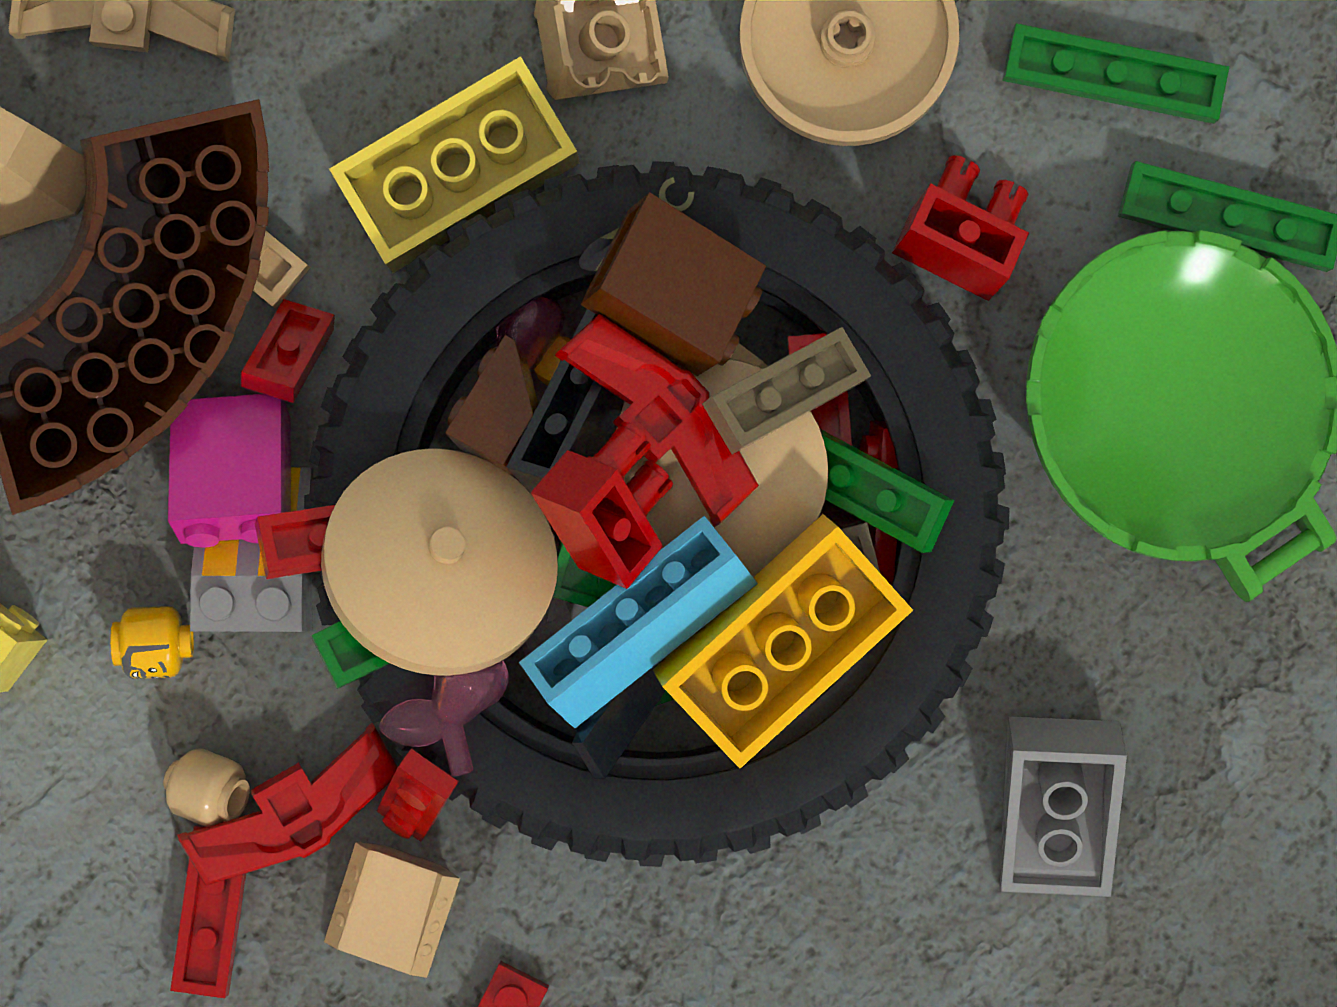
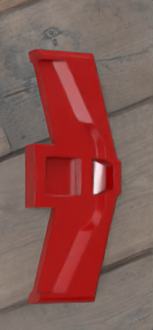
M599 313L554 355L561 361L565 360L630 404L613 423L618 427L624 421L629 422L643 431L647 436L646 440L650 441L651 444L649 451L644 454L648 461L655 463L670 449L672 450L709 514V520L713 527L722 523L759 486L740 451L731 454L702 403L709 399L710 392L689 370H682Z
M371 723L367 726L366 730L311 782L298 762L251 789L252 796L261 811L189 833L178 834L177 837L205 885L207 886L297 857L306 858L330 844L331 838L391 782L398 768L374 724Z

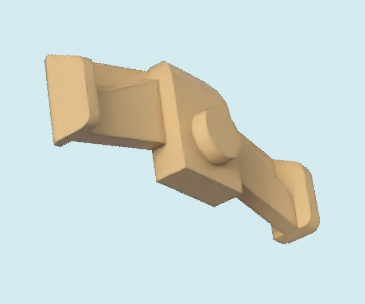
M12 0L9 33L16 39H25L26 36L91 28L89 42L94 47L147 53L150 33L220 58L222 61L229 62L235 9L213 0Z

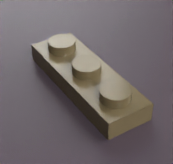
M841 327L715 394L702 403L729 451L731 454H734L861 384L871 377V374L845 330Z

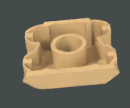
M536 0L534 17L538 23L547 77L546 90L555 100L667 83L669 76L656 0Z
M356 842L324 942L337 950L409 975L427 978L449 911L457 894L460 878L439 864L385 845Z

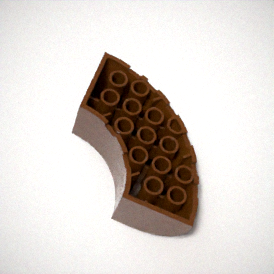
M259 99L80 140L84 158L86 186L82 219L74 245L60 271L38 298L20 313L0 325V478L12 515L56 501L81 489L83 485L128 461L129 457L139 451L152 438L159 436L174 422L223 359L235 336L234 332L242 318L247 302L250 301L258 278L261 264L260 256L266 226H268V143Z

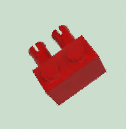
M953 155L947 159L946 167L938 185L935 186L930 183L912 207L892 254L989 301L1010 279L1029 232L1014 224L1029 194L1024 187L1019 185L1014 195L1011 194L1009 197L1014 182L1004 179L996 182L986 210L967 202L966 199L975 179L979 176L980 168L976 163L970 161L966 170H963L960 174L966 158Z
M624 421L593 457H585L567 450L530 493L579 569L628 589L663 547L646 517L657 502L673 487V482L668 479V473L658 464L652 461H644L627 484L623 480L625 475L649 451L651 444L650 441L646 440L647 436L641 429Z

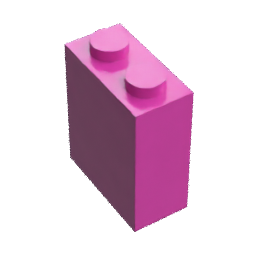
M266 394L191 399L187 403L188 406L170 425L168 522L180 544L187 543L193 547L205 548L215 546L219 541L243 539L250 543H258L255 528L258 516L291 512V417L285 401Z

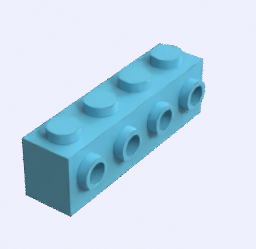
M703 516L662 548L628 589L619 585L614 586L519 663L548 705L572 727L576 728L758 583L708 519Z

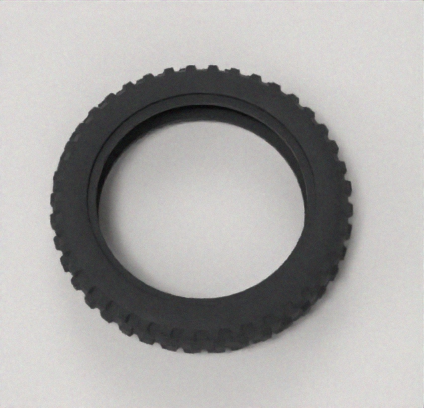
M660 161L652 162L649 173H640L634 165H613L599 167L597 177L594 179L586 180L581 174L569 177L562 174L545 179L544 192L536 195L529 189L494 202L495 214L488 218L478 214L469 221L466 219L461 220L447 230L450 243L445 247L434 244L425 253H421L406 267L411 278L405 284L395 283L388 293L382 292L372 305L370 310L377 319L371 326H362L356 337L352 338L342 356L350 364L346 373L338 374L333 387H327L320 408L328 412L330 416L328 423L318 426L316 439L312 442L309 462L319 466L318 475L310 480V492L304 495V509L336 505L352 481L374 464L403 452L430 449L437 425L452 395L468 371L487 349L512 327L537 310L565 296L588 289L597 271H587L580 267L579 260L583 252L598 238L618 229L628 210L649 192L659 198L662 184L672 177L675 178V183L671 184L666 190V198L670 204L675 206L684 204L688 198V192L694 191L692 204L680 212L766 265L757 284L758 287L762 288L759 302L775 309L798 324L809 334L825 333L828 335L843 327L871 374V377L857 385L856 388L862 395L874 421H885L894 446L899 471L953 499L954 503L932 552L921 553L897 539L895 574L891 586L913 611L743 767L739 768L717 744L691 750L666 752L624 750L605 779H594L572 744L574 736L563 733L537 720L513 704L491 685L480 671L450 676L429 675L388 664L358 679L360 685L357 691L364 700V703L361 705L362 709L373 724L385 720L390 727L387 736L397 746L396 751L405 758L410 749H413L459 781L449 797L451 801L462 794L469 799L470 808L482 815V820L499 829L507 822L518 826L519 833L531 837V844L551 851L556 843L560 841L567 843L571 852L584 854L585 859L606 862L611 852L621 853L627 860H638L640 866L661 867L665 855H675L679 861L694 860L695 864L716 861L717 853L720 849L730 848L734 852L747 849L752 854L771 848L770 836L781 833L786 837L797 832L804 834L820 826L819 814L828 809L837 811L845 805H848L850 808L854 807L868 797L865 787L866 783L871 779L882 780L890 772L895 773L909 760L905 748L910 742L920 741L927 731L934 733L946 717L939 708L943 699L953 698L958 688L964 686L973 669L965 661L970 650L978 648L981 637H988L994 617L985 611L988 600L996 597L998 584H1002L1005 563L995 557L996 548L1003 543L1004 530L1009 529L1010 509L998 504V494L1005 489L1004 475H1006L1003 453L993 452L990 442L995 436L992 422L997 420L991 400L978 399L975 391L980 383L975 371L977 368L968 349L956 351L952 343L955 333L948 324L951 320L939 302L926 305L922 300L924 288L915 279L916 276L902 262L891 266L884 260L885 250L875 243L877 238L864 228L859 226L852 232H848L843 228L842 217L832 212L829 207L813 199L805 206L796 203L793 193L781 189L780 183L761 177L753 187L746 185L742 174L728 172L726 169L707 166L703 176L693 175L689 167L675 166L674 162ZM322 570L315 571L321 574L322 584L317 588L320 603L316 605L322 625H333L340 622L327 596Z

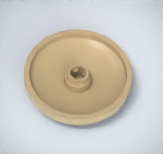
M745 0L739 29L741 61L749 84L759 101L769 113L790 130L811 140L830 145L858 146L872 144L895 136L911 127L931 109L940 97L950 79L958 54L959 19L954 0Z
M730 358L723 366L716 364L699 376H694L710 392V398L763 368ZM675 364L676 366H678V367L681 368L682 370H686L685 368L681 367L680 365ZM625 401L621 414L630 406ZM811 412L739 450L759 486L722 523L714 528L753 577L817 520L821 513L828 483V461L822 434ZM671 449L655 463L668 473V479L672 480L673 487L657 502L646 517L662 543V548L703 516L710 522L709 514ZM644 455L625 475L623 480L626 484L632 479L643 462L648 461Z
M421 449L403 452L388 457L361 473L352 481L337 501L326 528L321 553V568L327 596L333 610L348 632L363 647L386 662L402 669L429 675L450 676L467 674L485 669L506 659L517 651L537 629L550 605L557 582L558 561L555 539L547 518L528 490L509 473L489 461L471 454L447 449Z

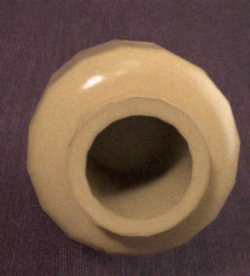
M201 748L191 750L179 760L174 761L167 769L163 781L164 789L166 790V802L170 811L177 816L205 827L238 818L245 809L250 794L249 783L246 781V775L239 763Z

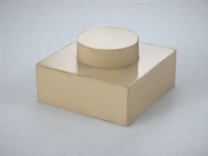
M265 230L260 256L261 264L253 291L277 309L283 299L288 296L311 267Z

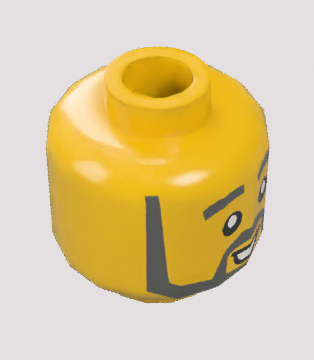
M174 607L128 608L123 613L120 622H113L111 626L110 645L113 665L122 666L124 673L132 679L175 677L182 668L183 658H193L194 632H190V625H182L181 616Z

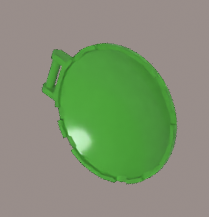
M1166 230L1141 235L1113 246L1084 265L1066 282L1045 313L1033 342L1026 378V405L1033 444L1041 465L1053 487L1070 509L1095 532L1121 547L1152 558L1170 561L1214 559L1234 592L1243 601L1250 602L1263 592L1262 586L1314 550L1322 552L1336 542L1335 532L1315 501L1314 496L1322 485L1319 483V480L1325 471L1330 456L1337 453V345L1324 315L1312 296L1291 272L1272 257L1266 259L1256 251L1242 245L1241 240L1203 230L1196 232H1167ZM1295 522L1301 533L1253 566H1250L1245 557L1247 554Z

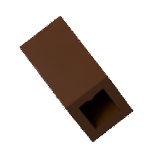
M505 335L499 346L491 348L483 357L478 368V380L469 395L462 396L453 406L448 417L449 427L445 433L459 449L489 461L516 479L507 469V465L533 417L538 401L527 357L516 341Z

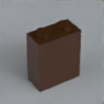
M649 192L628 210L580 305L596 315L602 314L650 348L689 370L694 375L699 376L716 364L723 366L733 355L740 340V337L734 332L741 318H746L753 311L762 295V288L758 287L757 284L766 265Z

